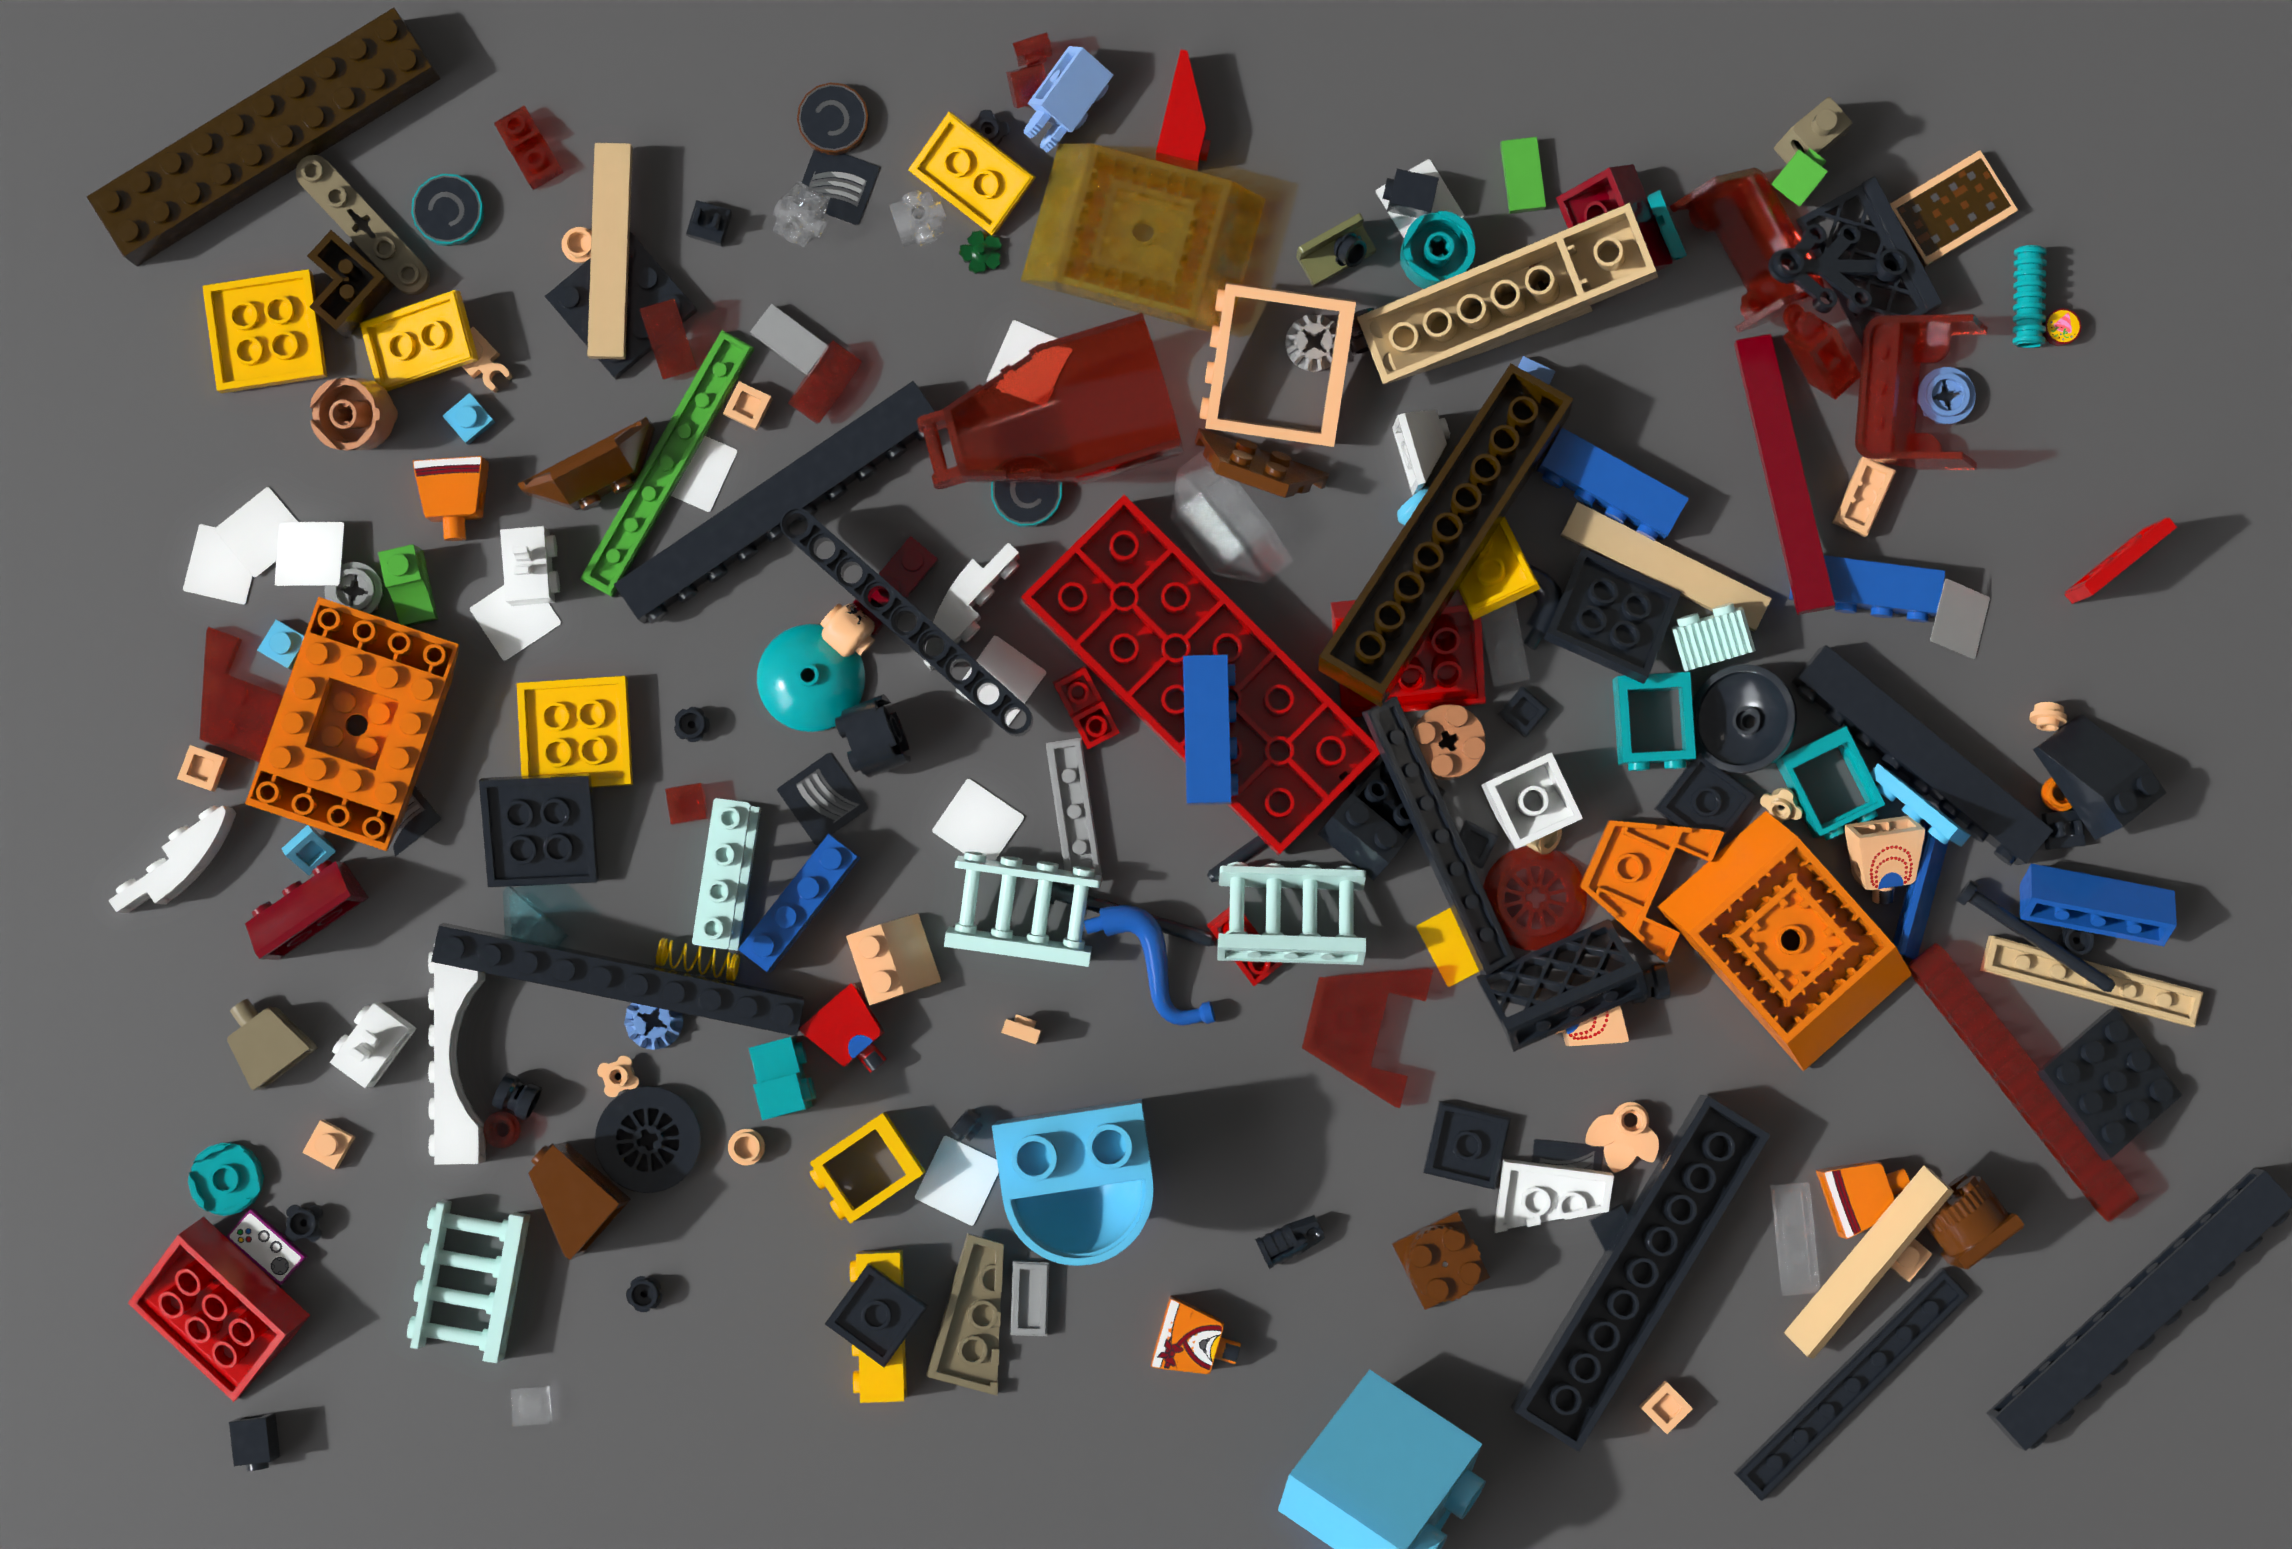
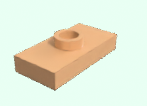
M1862 456L1832 523L1862 537L1868 536L1896 470Z

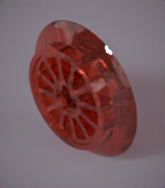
M1528 846L1514 849L1496 861L1488 872L1483 885L1508 943L1520 949L1536 951L1574 934L1586 912L1587 893L1580 887L1583 877L1576 865L1557 850H1553L1548 854H1541ZM1533 866L1540 868L1536 883H1534L1530 867ZM1521 869H1525L1528 886L1516 875ZM1545 869H1548L1554 873V876L1545 885H1542ZM1511 878L1522 888V892L1507 888ZM1559 878L1564 888L1551 892L1548 891V888ZM1533 887L1538 888V893L1545 896V901L1539 902L1538 908H1533L1532 902L1526 901L1525 898L1526 894L1532 893ZM1505 892L1519 896L1520 900L1505 903ZM1562 892L1566 893V903L1550 898L1551 895ZM1522 904V908L1511 917L1507 907ZM1549 904L1564 908L1560 917L1548 907ZM1528 910V918L1524 927L1517 923V919ZM1543 910L1555 921L1548 927L1545 925ZM1535 912L1538 916L1540 929L1531 928Z

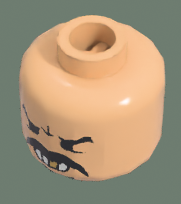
M840 603L837 604L820 623L824 627L822 630L823 640L843 657L851 656L855 652L861 656L875 641L870 636L874 631V622L853 603L844 606Z

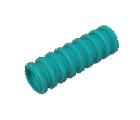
M2038 245L2021 246L2014 250V256L2017 257V260L2013 262V266L2017 268V271L2013 273V277L2017 279V282L2013 284V288L2017 290V293L2013 294V300L2017 301V304L2013 305V311L2016 312V315L2013 316V322L2016 323V326L2013 327V333L2016 334V337L2012 339V343L2021 348H2035L2046 343V338L2042 337V334L2046 332V327L2042 325L2046 321V316L2042 312L2046 310V304L2043 303V300L2046 299V293L2043 292V289L2046 288L2047 284L2043 281V278L2047 276V272L2043 270V267L2047 266V261L2043 259V256L2047 255V250Z

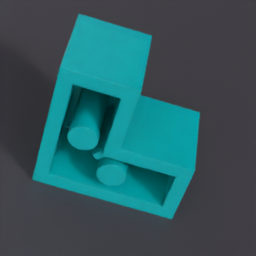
M795 1036L748 1048L757 1084H753L762 1120L813 1107L811 1100L817 1098L812 1078H806L802 1064L807 1063V1056L803 1042L796 1043Z

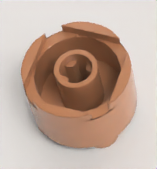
M338 378L329 380L316 390L310 404L313 419L310 422L315 435L326 446L338 450H369L379 446L388 438L398 418V411L385 388L377 382L366 378Z
M1441 705L1429 710L1417 721L1412 730L1433 778L1453 780L1465 775L1479 763L1485 752V733L1480 721L1473 713L1459 705ZM1441 734H1445L1447 738L1453 737L1455 739V743L1452 745V752L1447 747L1440 748L1438 743L1443 740Z

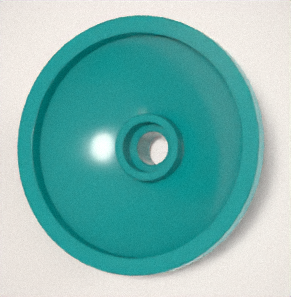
M818 624L795 626L779 634L765 649L757 670L758 691L766 709L783 725L802 732H820L835 727V718L841 716L842 710L859 704L865 688V668L861 656L857 652L848 657L841 656L823 640L822 630L824 627ZM807 669H812L815 672V678L811 682H805L802 679V674Z

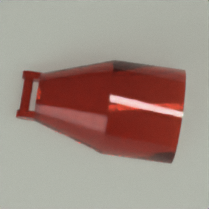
M1143 313L1038 344L1028 351L1029 354L1012 366L1009 364L1000 370L1001 373L983 386L979 384L944 409L923 415L917 419L919 432L924 433L934 474L931 478L935 489H945L965 482L1080 486L1184 454L1169 393ZM946 427L957 466L951 468L947 467L938 430Z

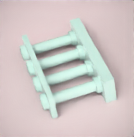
M715 798L713 801L692 938L694 945L739 951L761 813L760 807L751 806L748 802Z
M966 851L964 856L956 858L955 868L966 869L960 921L955 923V927H948L945 934L944 947L1089 967L1092 946L1085 945V941L1082 940L1089 887L1100 888L1102 876L1095 875V869L1074 866L1073 871L1059 870V864L1038 861L1037 866L1023 865V859L1010 856H1002L1001 861L986 859V854L974 851ZM981 872L1002 874L996 926L991 928V932L977 930V925H974ZM1017 877L1038 879L1032 931L1027 934V937L1014 936L1013 930H1010ZM1053 882L1074 884L1068 937L1064 938L1063 942L1050 941L1049 935H1046Z
M1233 862L1227 866H1220L1219 886L1230 887L1229 931L1226 934L1219 933L1217 960L1363 965L1366 954V938H1357L1354 935V890H1364L1366 871L1357 870L1353 866L1321 869L1320 866L1312 864L1303 865L1300 868H1285L1277 863L1266 864L1263 867H1253L1242 862ZM1245 887L1266 888V932L1262 935L1247 934L1244 931ZM1281 888L1303 889L1302 933L1299 936H1287L1280 932ZM1317 889L1339 890V934L1335 937H1321L1317 933Z
M439 1201L436 1207L431 1208L427 1221V1228L432 1229L430 1242L429 1244H424L420 1262L421 1265L425 1266L423 1280L417 1281L414 1291V1301L418 1302L416 1316L410 1318L407 1329V1338L412 1339L410 1348L419 1349L424 1347L428 1337L479 1346V1350L484 1351L482 1361L499 1363L505 1358L531 1214L515 1212L509 1214L508 1220L504 1219L503 1222L450 1214L452 1201ZM447 1228L499 1237V1240L504 1242L502 1256H497L496 1259L443 1250ZM440 1265L492 1273L493 1277L497 1278L495 1293L490 1292L489 1295L436 1286ZM433 1301L486 1310V1314L491 1315L489 1328H484L481 1332L430 1323Z

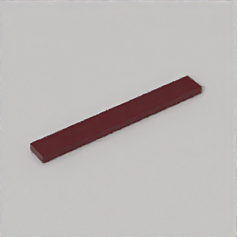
M1767 334L1736 340L1734 347L1797 615L1833 609L1835 606L1834 597L1772 336Z

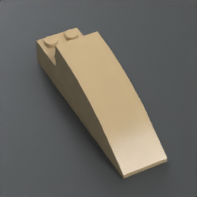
M1630 203L1357 318L1382 383L1385 385L1475 356L1592 312V304L1658 278ZM1541 280L1544 284L1550 281L1549 286L1541 291L1537 283Z

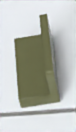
M1361 213L1298 247L1296 258L1313 287L1350 268L1347 265L1340 266L1335 261L1334 245L1341 236L1349 232H1354L1356 235L1361 236L1362 241L1367 246L1364 259L1376 253V248L1363 227L1364 218Z

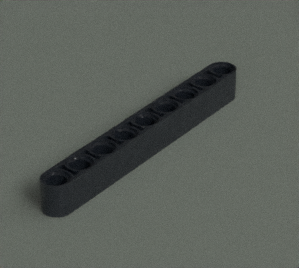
M797 507L791 508L783 514L780 522L781 530L794 545L1009 735L1016 737L1023 736L1030 731L1034 719L1029 708L815 517L803 508ZM803 517L807 519L808 527L804 533L794 535L790 532V524L795 518ZM825 541L833 542L835 545L834 554L828 559H820L817 556L818 546ZM852 565L860 566L862 568L860 580L856 583H847L844 580L845 570ZM884 589L890 595L888 603L880 608L872 606V594L876 590ZM911 613L917 618L915 628L908 632L899 630V618L903 614ZM933 637L941 638L944 641L942 653L936 656H930L925 652L926 642ZM961 661L968 662L972 668L970 676L965 680L953 678L952 668L954 665ZM988 685L995 686L999 691L997 701L990 705L983 704L979 699L981 689ZM1016 709L1022 710L1026 714L1024 726L1018 729L1008 727L1006 718L1009 712Z

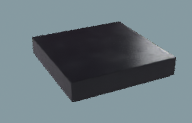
M1697 752L1696 759L1689 762L1654 810L1678 827L1720 830L1724 832L1721 839L1722 842L1757 795L1726 771L1709 763L1700 752Z
M1439 1102L1423 1173L1495 1190L1511 1118Z
M868 1263L825 1322V1325L882 1367H885L928 1308V1305L871 1263Z

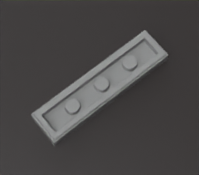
M1082 738L1046 743L1064 870L1073 871L1074 866L1095 869V875L1102 876Z

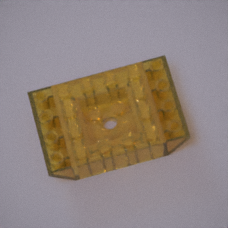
M1058 144L1021 282L1212 332L1213 325L1220 326L1222 312L1215 311L1218 289L1225 290L1226 282L1243 284L1266 199L1231 180L1100 145ZM1139 224H1147L1152 227L1154 235L1148 241H1138L1133 236L1134 228ZM1235 296L1232 322L1239 299L1237 296Z

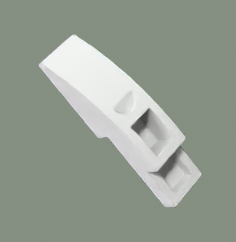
M1007 543L984 568L972 559L948 590L933 623L956 644L961 639L965 643L969 641L980 629L977 622L981 619L980 615L972 607L976 603L982 606L995 592L991 587L1001 577L1007 580L1020 566L1016 562L1020 558L1019 552L1011 544ZM938 637L930 638L927 641L926 654L936 656L942 653L944 641ZM924 660L925 665L932 671L934 668Z
M214 805L203 811L199 815L200 821L190 828L185 825L168 836L170 841L162 846L169 859L162 858L146 868L148 874L136 881L133 878L121 884L116 889L118 894L108 900L114 910L118 913H129L150 898L155 904L166 905L181 894L200 876L220 850L235 819L236 812L234 809L227 806L219 807Z

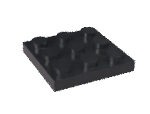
M631 232L629 239L625 359H598L615 380L697 312L695 306ZM591 258L544 296L587 347Z
M1582 548L1544 640L1644 684L1653 667L1681 591Z
M591 773L491 777L479 780L488 888L597 883L599 874Z
M2116 1007L2102 1014L2036 1072L2103 1161L2113 1158L2182 1096Z

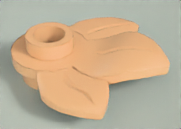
M1625 1102L1619 1105L1613 1114L1601 1115L1596 1118L1589 1127L1585 1139L1588 1145L1604 1146L1605 1160L1613 1173L1627 1168L1636 1156L1647 1162H1654L1659 1150L1658 1137L1648 1127V1113L1643 1106L1635 1102ZM1628 1113H1633L1636 1116V1123L1632 1127H1627L1624 1124V1117Z

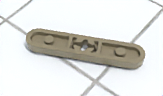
M309 155L301 159L296 168V178L312 198L401 292L411 296L424 292L429 286L431 279L430 272L424 263L326 159L318 155ZM353 211L365 221L371 218L368 226L375 234V238H371L362 230L357 233L355 232L358 229V224L350 216Z

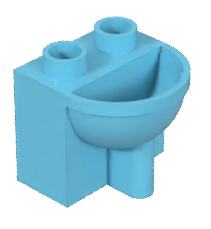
M1142 1099L998 1120L992 1125L1004 1209L1013 1230L1032 1251L1041 1257L1059 1264L1072 1266L1091 1265L1116 1256L1126 1249L1140 1234L1149 1217L1153 1201V1171Z
M1369 1369L1289 1474L1278 1511L1334 1549H1441L1447 1539V1534L1442 1532L1441 1529L1450 1514L1453 1513L1460 1519H1463L1485 1486L1486 1481L1472 1472L1482 1443Z

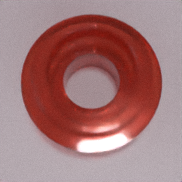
M505 1111L490 1115L483 1127L485 1139L490 1145L497 1148H506L513 1145L518 1140L521 1132L518 1119L513 1114ZM501 1122L507 1124L509 1128L508 1134L504 1137L497 1133V1126Z

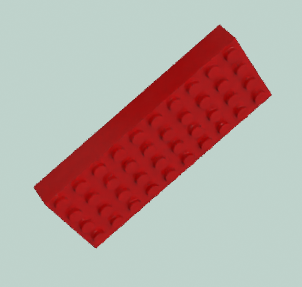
M1123 495L1021 596L1023 603L1184 763L1183 656L1228 655V664H1235V686H1228L1229 700H1236V722H1229L1230 737H1237V759H1230L1231 774H1238V796H1231V804L1227 805L1278 856L1380 754L1375 742L1126 495ZM1346 771L1348 776L1341 781L1339 776Z

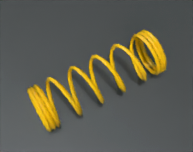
M667 938L660 940L656 954L657 966L663 967L669 955L670 966L672 969H675L684 954V969L686 972L692 970L698 958L699 973L704 975L713 960L712 969L715 978L722 974L727 964L726 979L727 981H735L740 964V954L734 953L730 964L731 953L728 952L721 971L716 976V949H713L704 972H701V946L698 948L691 967L687 969V943L684 944L681 955L676 965L673 966V940H670L669 946Z

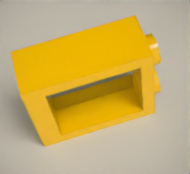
M883 1112L812 1160L810 1164L813 1170L809 1173L819 1189L822 1190L826 1187L834 1200L830 1202V1205L839 1219L842 1221L847 1218L851 1224L923 1175L926 1171L888 1114ZM876 1129L906 1175L854 1209L825 1163Z

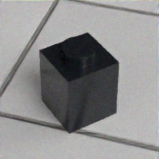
M1397 168L1394 179L1387 178L1382 199L1389 200L1387 212L1414 218L1430 214L1439 178Z
M276 1413L239 1417L229 1422L234 1467L246 1465V1471L262 1470L269 1468V1462L280 1457Z

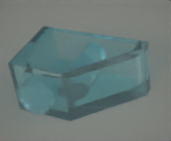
M507 886L503 891L504 929L506 936L559 946L568 936L518 889Z

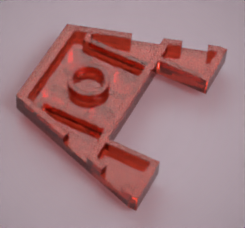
M208 627L205 643L199 740L260 763L283 696L230 676L229 671L242 639Z
M1433 969L1318 977L1301 1048L1387 1103L1400 1108L1408 1076L1373 1068L1371 1063L1388 994L1392 993L1426 1002Z

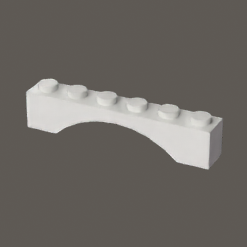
M430 952L428 967L429 972L434 973V988L429 989L428 1003L430 1010H434V1025L429 1026L428 1039L429 1045L434 1046V1061L429 1063L428 1074L430 1083H434V1098L429 1100V1118L434 1120V1134H431L429 1137V1154L434 1156V1165L480 1164L486 1162V1125L474 1112L464 1093L458 1072L457 1043L464 1013L473 995L485 981V973L431 962L433 952Z

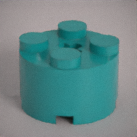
M1438 211L1418 217L1409 226L1400 253V264L1409 280L1418 287L1425 289L1468 271L1475 256V241L1470 226L1460 216L1448 211ZM1440 246L1444 251L1443 254L1437 257L1432 254V251Z

